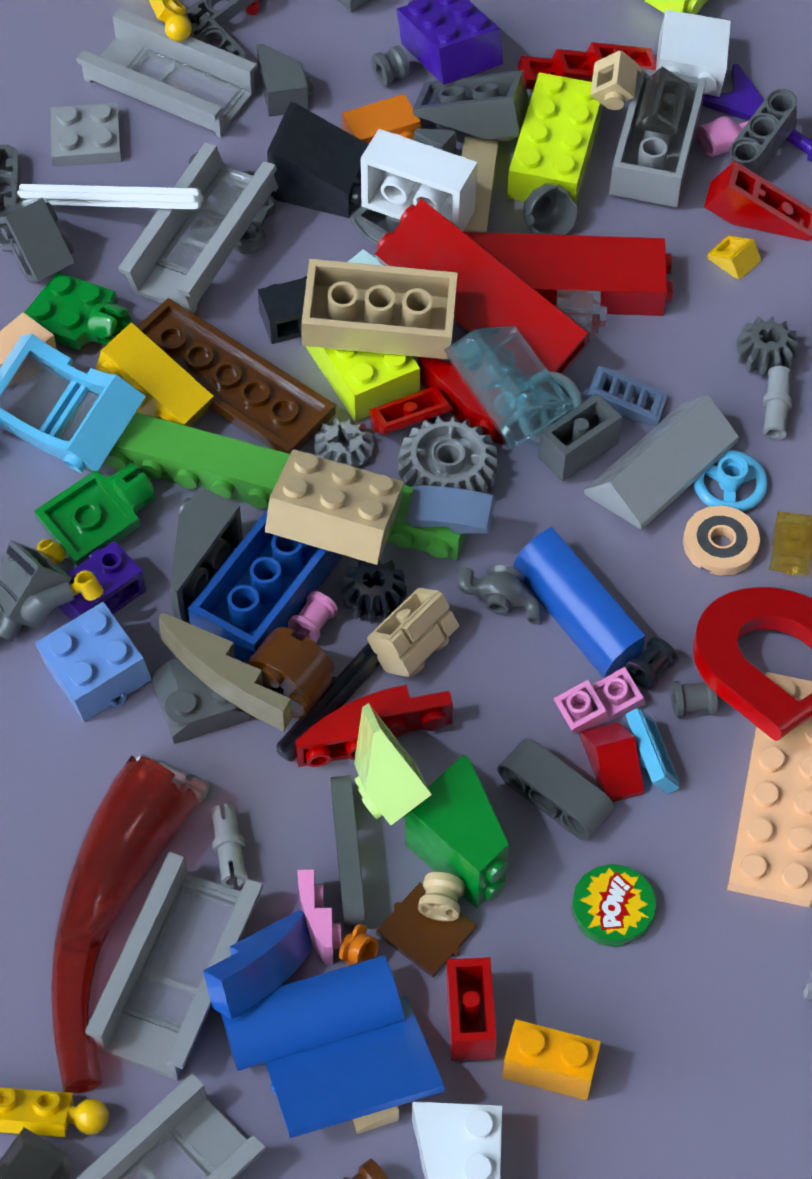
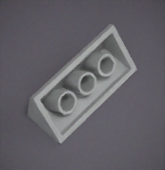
M709 394L681 403L584 490V495L642 530L739 442V436Z

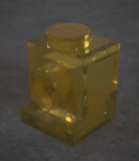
M777 511L772 531L769 570L779 571L787 575H808L812 561V516Z

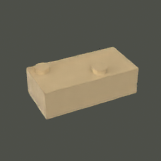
M309 259L301 323L302 346L450 359L458 273Z

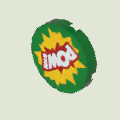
M609 864L595 867L582 876L575 886L571 909L573 917L575 916V920L579 924V929L586 937L601 945L618 947L624 946L627 942H632L635 939L637 941L646 934L653 924L656 899L653 888L643 875L630 867Z

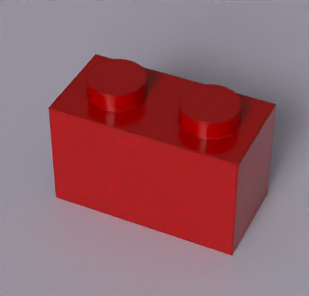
M491 958L447 959L446 988L451 1061L494 1059L496 1027Z

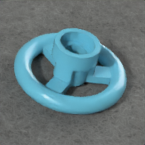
M735 450L726 452L716 462L718 467L713 464L693 483L696 494L706 505H724L739 509L742 512L758 505L764 498L768 486L766 473L759 462L753 457ZM704 475L719 482L720 488L724 490L723 501L714 497L707 490L704 484ZM756 479L754 493L745 500L735 502L736 491L740 488L741 484Z

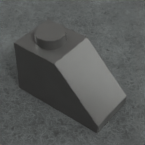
M264 44L256 45L258 72L269 117L284 115L290 102L297 103L309 110L308 97L314 96L311 76H305L302 63Z

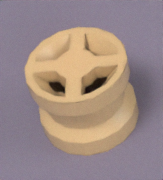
M431 872L425 875L423 887L426 892L419 900V912L428 918L438 921L449 922L458 919L460 906L457 902L458 898L464 895V881L457 876L444 872Z

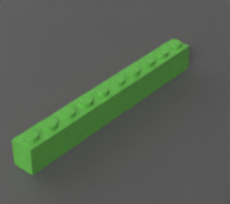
M135 412L103 463L117 470H121L128 464L135 463L141 468L137 473L141 474L144 472L150 479H162L177 483L186 489L202 487L223 498L246 502L259 509H268L271 493L290 454ZM403 485L398 514L387 542H391L400 548H413L424 551L437 558H449L458 561L467 534H453L448 527H412L407 521L413 487Z

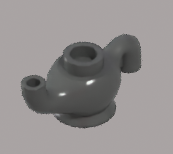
M493 565L487 569V575L479 579L474 577L472 569L467 567L459 569L457 576L458 588L465 594L479 595L486 602V608L496 614H505L511 608L523 607L528 611L527 620L530 623H540L542 617L541 607L538 601L521 584L524 581V576L520 571L506 565Z

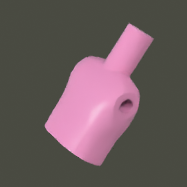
M728 116L719 117L712 122L697 127V140L710 157L730 152L732 143L749 120L738 124Z

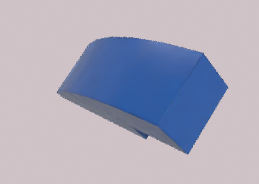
M298 910L231 945V956L203 970L213 1009L233 1019L270 995L293 975L313 949L303 911Z

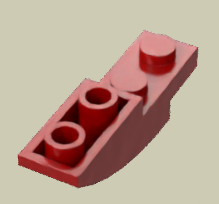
M407 684L384 689L350 702L322 718L296 740L298 767H321L330 761L345 758L355 760L362 707L368 703L396 738L407 732L423 729L435 731L443 728L445 725L452 724L453 702L450 691L410 698Z

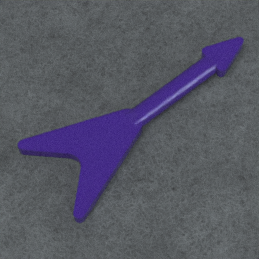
M733 64L731 72L733 91L721 93L720 97L704 94L702 106L748 121L758 110L764 99L738 64ZM793 129L786 140L808 155L807 160L812 162V140L796 129Z

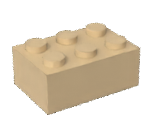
M293 449L271 493L265 532L377 565L398 514L404 481Z

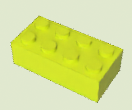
M538 73L509 168L507 199L525 202L534 189L545 183H553L566 189L572 200L577 204L603 110V105L591 96L592 82Z

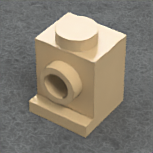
M622 50L595 62L591 96L607 109H622L624 102L635 97L636 79L638 75L642 74V67Z

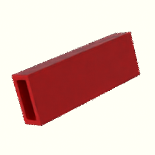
M422 198L416 206L412 204L403 212L399 226L393 233H386L377 244L376 248L378 250L375 256L383 266L457 272L453 323L525 382L544 372L563 374L590 342L588 332ZM545 383L539 387L544 393H547L554 383Z
M464 232L563 313L663 316L665 302H672L673 281L666 280V274H671L672 253H666L665 238Z

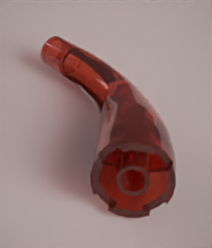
M131 755L110 784L94 813L79 848L59 916L52 962L51 1002L55 1050L64 1092L73 1094L94 1090L102 1084L97 1045L95 1042L90 1041L89 1035L85 1033L89 1023L91 985L101 947L110 928L136 889L198 804V798L191 788H188L183 794L172 781L175 777L173 772L144 756H141L137 761Z

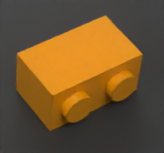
M515 1019L504 1059L502 1079L587 1101L601 1041Z

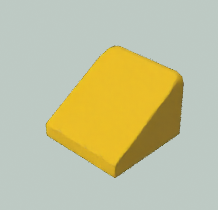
M730 235L707 254L708 260L737 279H742L761 261L755 240Z

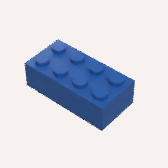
M268 509L188 608L190 624L233 642L235 658L244 663L250 659L273 629L289 627L288 621L293 615H298L306 605L308 594L311 591H317L342 558V554L265 532Z

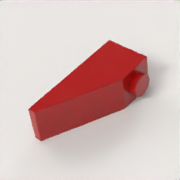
M732 162L710 182L704 208L727 222L800 240L810 241L812 239V208L738 162Z
M419 357L420 383L426 389L437 386L452 406V411L449 412L461 424L469 419L471 428L481 425L484 431L483 435H491V439L494 442L503 445L517 420L516 402L521 390L436 358Z

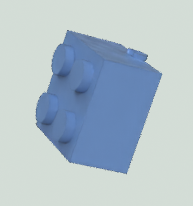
M101 602L35 643L45 666L84 722L111 705L115 708L125 703L127 695L152 680L144 658L104 602ZM121 697V699H120L119 701H117V702L114 701L115 698Z

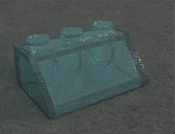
M515 326L474 329L444 349L454 370L511 450L574 408L571 401Z

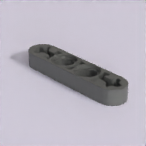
M351 775L330 777L344 927L356 926L358 924L365 925Z

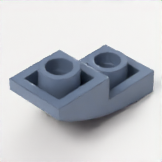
M414 486L407 521L412 527H448L453 534L489 533L496 499L493 495L466 489L442 486Z

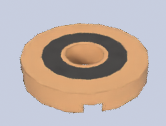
M724 505L708 506L697 511L687 521L683 536L684 551L692 564L699 569L702 566L710 570V574L718 576L735 575L746 570L753 563L760 544L758 527L753 520L739 509ZM724 536L731 541V544L719 546L712 541V538Z

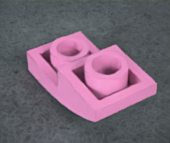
M625 667L593 685L590 684L589 680H586L553 698L572 733L602 725L646 704L644 697Z
M314 869L297 870L301 911L305 914L311 943L325 965L333 964V949H340L341 923H332V908H324L323 885H315Z

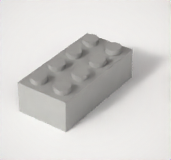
M642 68V74L638 75L636 79L635 97L630 100L614 158L610 195L677 207L702 109L706 80Z

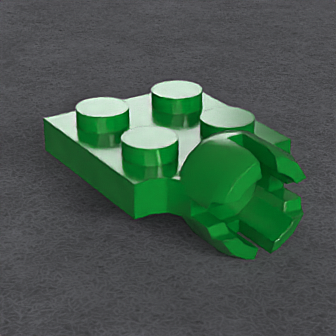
M59 272L55 274L24 312L54 335L55 342L80 350L87 342H96L106 346L114 339L111 337L112 335L117 336L131 322L133 323L129 315L130 311L125 307L117 305L118 298L115 291Z
M135 463L128 464L112 476L105 477L99 471H93L34 510L39 522L53 539L60 543L67 556L76 566L86 561L97 549L105 548L114 541L118 543L142 527L136 515L138 511L155 501L157 496L153 492L154 487L148 476L144 472L141 474L136 473L141 468Z

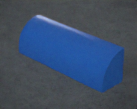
M553 527L541 532L522 549L513 564V568L523 574L524 584L603 678L625 667L632 658L637 659L642 654L645 641L644 633Z
M385 955L280 986L256 1005L233 1019L221 1013L225 1035L237 1071L405 1020L398 990Z

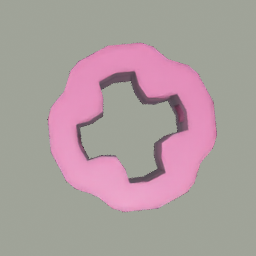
M311 591L307 596L306 605L298 615H293L290 618L288 625L290 629L295 630L293 633L303 640L307 636L316 643L321 636L320 630L328 619L335 618L338 613V607L328 596L319 591Z

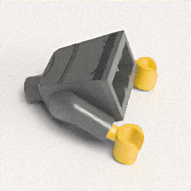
M43 539L34 549L10 540L0 565V637L14 641L22 624L40 629L47 621L53 609L75 600L74 595L81 593L84 599L92 601L99 598L103 594L104 589L95 575L87 570L79 572L74 578V583L69 585L72 578L57 565L67 555L60 543L54 542L51 539Z

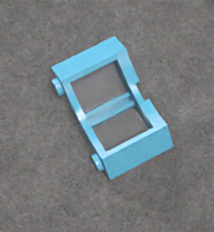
M34 334L22 335L0 367V429L2 427L38 449L63 460L67 466L79 473H82L84 469L98 471L146 396L116 374L104 373L90 368L87 374L73 368L75 362L70 357L54 349Z

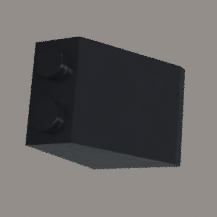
M290 102L267 150L268 163L275 164L277 168L274 177L278 189L276 192L272 191L270 195L277 201L349 218L354 205L359 206L362 200L361 156L369 144L297 103Z

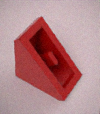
M618 722L580 732L579 736L599 789L612 802L644 794L635 736Z

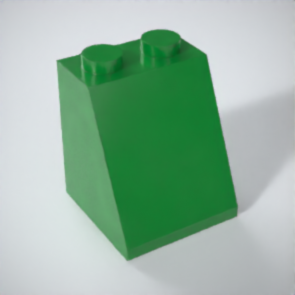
M463 754L428 786L432 795L405 815V845L435 872L449 873L462 879L465 883L463 897L478 908L486 899L492 901L498 897L507 884L505 879L506 869L508 868L509 844L470 759Z

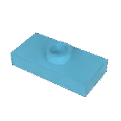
M638 708L626 713V718L637 743L639 763L644 769L647 768L652 783L667 794L680 789V781L655 720Z

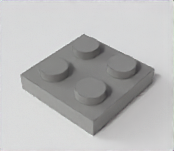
M118 102L50 107L51 158L53 167L121 162Z

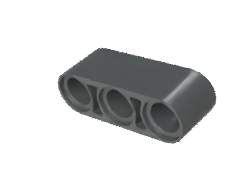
M777 89L766 97L730 147V164L736 161L760 176L796 126L797 97L792 91Z
M523 739L497 767L498 774L509 787L572 835L583 841L589 840L615 811L614 804L603 791L532 739Z

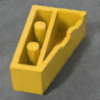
M132 322L101 350L95 370L118 375L146 396L137 409L138 413L191 427L208 411L214 396Z

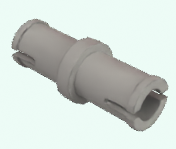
M774 366L768 371L767 394L764 395L762 406L765 409L762 434L770 440H781L787 435V414L792 408V398L789 396L792 372L785 366Z
M224 804L226 816L224 819L223 815H221L220 805L212 808L210 814L215 833L212 848L213 853L218 856L221 885L225 888H234L232 876L234 872L235 877H237L238 887H241L245 884L248 876L243 858L246 844L244 837L239 832L237 808L232 804Z

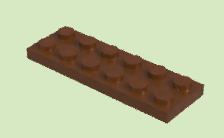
M167 298L137 326L138 329L214 396L209 406L211 410L273 450L291 454L293 449L299 451L321 429L322 424H326L336 414V405L170 298Z

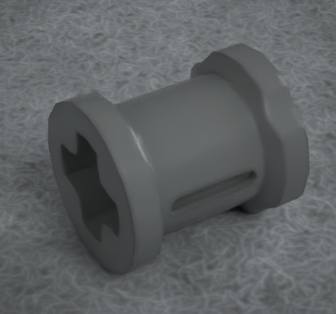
M679 681L671 683V701L676 717H682L684 712L707 710L709 713L717 712V694L705 681L682 685Z

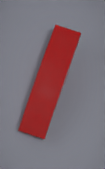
M591 42L587 52L556 49L552 59L521 56L517 68L518 71L523 70L526 89L534 90L539 72L592 82L594 63L620 50L644 69L655 70L656 60L651 48Z

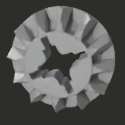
M335 417L333 423L329 425L322 424L320 432L315 434L314 449L316 455L321 458L348 464L352 467H359L370 458L373 452L372 433L368 432L365 423L357 424L351 417L348 421H339ZM339 436H343L349 441V451H346V448L341 443H338Z

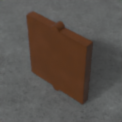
M419 882L401 903L397 902L394 904V911L376 930V935L434 978L447 963V959L459 955V948L477 929V924L461 912L458 919L449 922L433 920L421 914L418 910L420 898L425 895L426 890L423 884Z

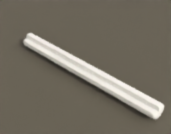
M21 184L17 191L19 202L43 197L45 202L55 206L197 210L201 207V202H203V195H201V191L198 188Z

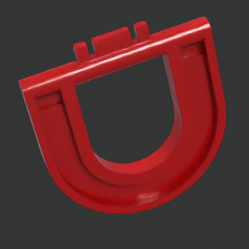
M752 587L732 591L717 598L702 613L693 640V659L705 683L719 697L771 739L778 741L812 718V693L801 701L796 700L745 659L738 647V640L753 631L776 630L796 637L812 649V598L794 591L773 587Z

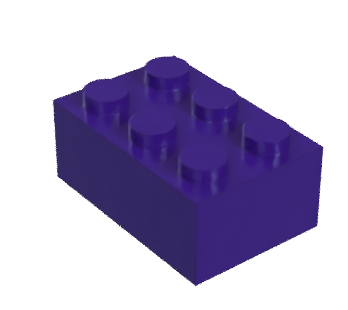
M413 0L408 5L397 8L401 44L443 85L504 64L500 28L469 0Z

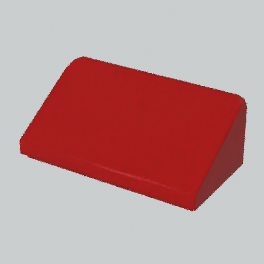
M434 386L370 409L371 427L374 432L385 435L452 411V406L439 388Z

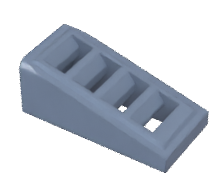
M598 366L589 390L588 399L598 394L622 418L656 426L660 422L668 394L614 370ZM617 393L624 395L623 399L617 397ZM632 397L638 398L637 405L630 403ZM646 401L653 402L651 411L644 409Z

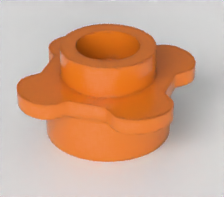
M358 924L354 927L353 933L346 935L343 939L339 958L345 961L347 966L376 958L379 947L376 938L366 934L365 925Z

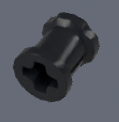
M653 637L647 642V649L637 659L632 658L626 664V669L635 683L645 689H652L657 684V677L667 667H673L678 662V657L669 643L663 639Z

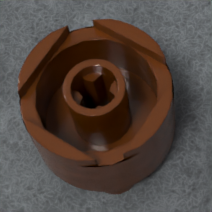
M278 627L273 629L246 664L262 670L263 687L291 698L292 717L300 718L310 713L335 681L336 676H331L335 667L327 653L313 640L306 636L300 641L291 636L295 630Z

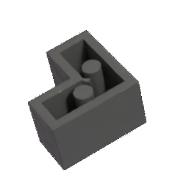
M43 197L23 200L0 212V245L3 251L13 250L28 282H38L75 263L71 256L74 253L72 244L65 234L61 235L55 223L58 220L57 214L49 202H45Z

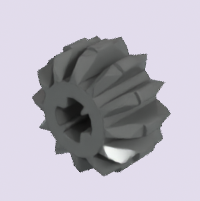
M773 316L766 322L757 317L753 324L746 323L742 328L740 336L737 337L738 363L746 364L748 373L755 370L759 371L761 378L774 366H785L790 369L799 350L798 342H796V331L788 330L787 321L780 324L775 323Z

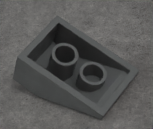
M521 70L471 76L445 85L439 80L425 82L413 107L414 116L486 140H513L520 135L529 106L524 72Z
M202 487L198 488L192 498L188 497L184 500L178 512L179 519L170 585L174 617L189 624L188 608L243 540L240 505Z

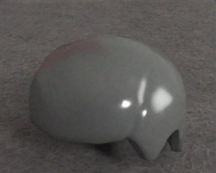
M545 183L534 189L524 202V221L535 234L568 235L576 225L579 207L572 200L569 192L560 185Z

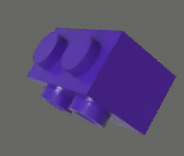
M114 541L105 548L94 551L86 561L73 570L65 571L72 578L69 585L74 583V578L79 572L84 570L92 572L104 589L103 594L95 600L88 601L84 599L81 593L74 595L75 600L58 607L71 621L101 602H104L110 612L115 614L146 592L143 570Z

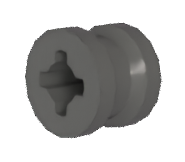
M399 45L391 47L389 52L385 54L378 52L372 55V68L381 85H389L395 78L404 79L410 76L408 58Z

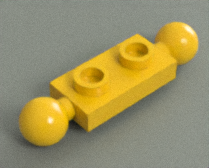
M149 0L157 18L165 23V33L169 39L175 42H182L190 36L192 24L186 14V7L179 0Z
M0 1087L1 1133L66 1137L69 1124H74L80 1132L94 1135L100 1133L109 1121V1112L106 1105L97 1099H86L79 1103L78 1106H74L73 1093Z

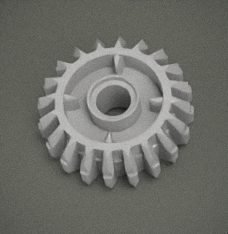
M439 415L435 420V424L424 420L421 429L412 427L409 437H404L401 443V449L398 453V474L400 479L404 481L403 485L410 487H452L487 494V488L493 487L495 476L499 469V462H497L498 451L496 446H493L491 435H483L484 431L481 425L471 428L469 419L465 420L462 424L457 423L454 415L449 422H443Z

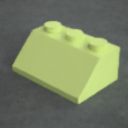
M368 703L362 707L354 761L359 776L354 780L359 786L358 791L363 797L362 801L376 819L383 815L388 823L392 825L432 794L417 764L372 706Z

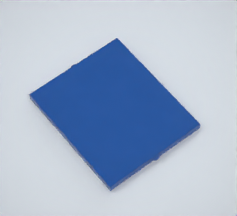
M407 996L400 997L405 1019L403 1021L265 1063L272 1083L270 1089L276 1095L290 1138L445 1092L443 1081L428 1048L429 1041L422 1034Z

